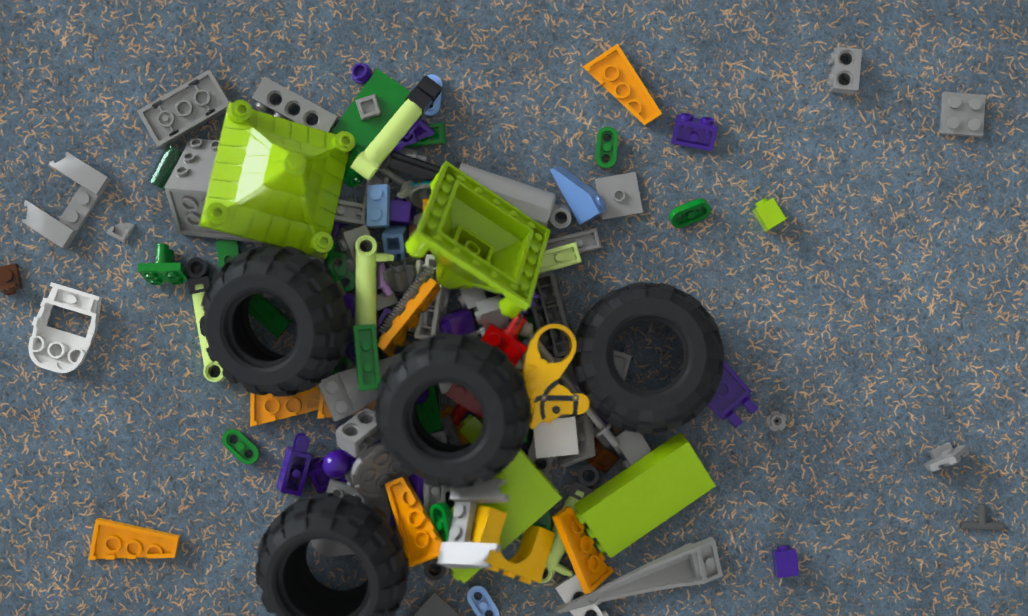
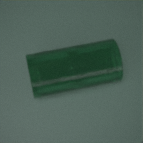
M166 145L148 182L165 190L164 187L183 152L170 145Z

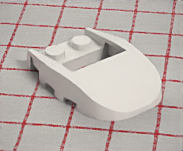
M51 282L52 290L48 298H43L40 304L41 308L32 323L34 327L32 336L29 339V355L32 361L41 368L57 373H67L78 368L83 363L98 330L102 297ZM53 305L92 316L86 338L47 326Z

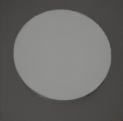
M382 442L366 449L356 459L351 470V481L360 494L366 497H379V495L387 493L385 483L400 477L409 478V475L398 467L400 462L392 453L388 454Z

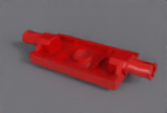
M520 313L511 320L507 328H499L491 323L481 339L493 347L497 346L508 355L507 358L514 366L517 365L528 348L526 344L518 339L520 330L528 321L523 316L518 323L517 321L522 315ZM453 383L445 394L457 402L456 407L450 414L451 421L457 415L458 417L454 424L460 425L468 411L482 418L483 410L474 394L465 387Z

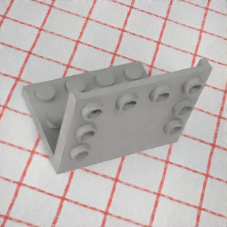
M190 138L164 187L178 234L256 242L199 226L219 140Z

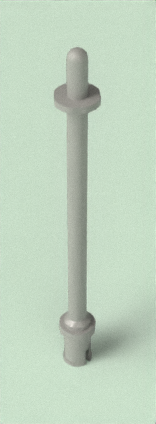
M521 315V317H520L519 320L517 321L518 323H519L520 320L522 319L523 315ZM527 321L520 330L519 335L527 337L530 341L534 335L533 324ZM538 340L539 354L544 360L555 363V359L541 341ZM563 372L559 379L571 393H581L566 373ZM589 405L586 414L599 429L596 435L600 436L603 434L611 446L617 448L619 441L610 431L612 424H605Z

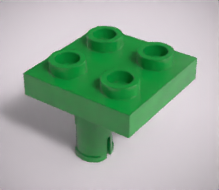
M156 244V261L154 263H138V273L151 285H162V282L181 285L190 279L185 267L181 263H174V251L169 249L168 244Z

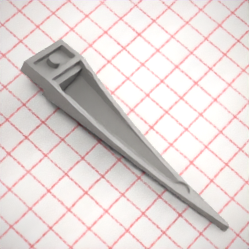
M478 330L469 335L478 336L481 333ZM398 355L379 360L380 380L391 362ZM356 367L325 378L318 384L334 422L356 413L377 399V390L358 391Z
M711 536L694 544L690 542L595 589L591 593H587L558 607L555 611L563 613L627 596L705 584L722 577L723 573L715 539Z

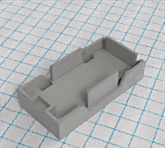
M209 69L139 109L137 112L155 144L162 150L178 141L183 134L186 135L207 123L210 119H216L226 113L230 101L214 73ZM214 109L216 110L215 112L207 116L209 112L213 111Z

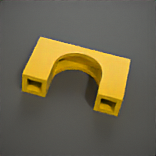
M478 505L470 542L499 544L507 513L492 507ZM531 525L524 531L520 547L513 557L506 560L501 550L499 552L491 550L486 562L492 566L486 569L497 573L499 570H502V575L515 579V576H518V581L531 585L532 581L540 583L555 533L542 527Z

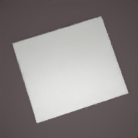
M575 417L556 418L552 420L551 424L540 422L533 429L536 458L579 454Z

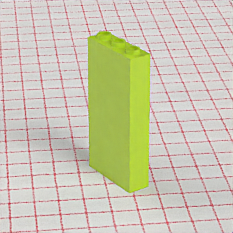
M679 432L575 503L574 506L578 510V513L575 515L582 525L585 523L588 525L585 530L591 539L597 538L598 541L595 544L600 552L603 554L606 551L611 559L716 486L688 440Z
M521 449L515 459L500 474L492 478L506 481V484L499 485L501 495H509V502L478 503L477 506H488L507 513L499 542L501 545L500 550L502 551L562 499V495ZM454 505L450 507L451 515H453ZM451 568L450 573L457 581L461 580L463 583H466L482 568Z

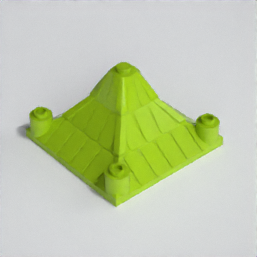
M236 100L234 103L229 102L199 226L267 245L293 247L306 252L305 255L325 260L328 252L333 247L331 232L348 154L355 145L354 136L347 131H341L336 135L255 111L245 100Z
M445 161L438 174L430 183L432 192L417 230L406 242L407 252L413 257L422 258L430 249L437 261L436 279L442 287L448 289H470L476 287L496 294L501 293L505 296L499 303L501 313L506 317L515 318L522 310L526 311L531 305L551 230L531 219L517 207Z

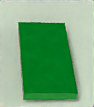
M376 69L331 133L336 135L341 131L351 133L355 139V145L350 151L351 153L357 148L366 149L403 105L411 92L379 69ZM375 94L382 115L362 121L355 100Z

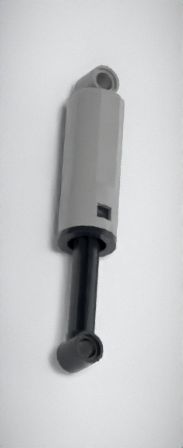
M395 150L391 151L379 167V169L385 167L393 168L429 181L434 179L441 168L440 166L395 152ZM457 161L456 168L517 207L541 225L547 227L550 221L553 226L562 229L570 224L573 212L566 203L555 204L557 197L555 193ZM563 212L567 215V218L560 219L556 214Z

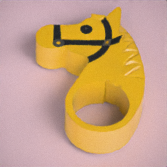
M547 324L540 327L529 341L528 348L524 354L522 376L526 382L525 386L531 402V429L536 428L540 422L551 424L552 420H555L560 415L583 414L589 408V399L586 395L571 393L569 389L558 383L560 376L574 357L577 347L574 334L570 329L561 324ZM551 328L561 330L569 341L567 355L561 361L550 363L543 358L541 359L538 351L539 337L543 332Z

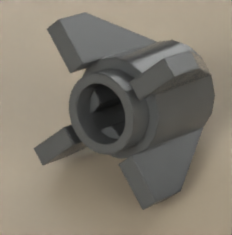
M409 255L403 260L384 262L386 271L383 272L384 280L394 291L405 293L409 291L408 288H411L410 285H412L417 275L414 257Z

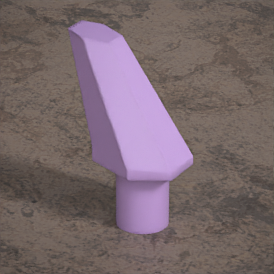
M383 262L377 267V289L381 288L387 297L393 291L384 280L383 272L386 271V267Z

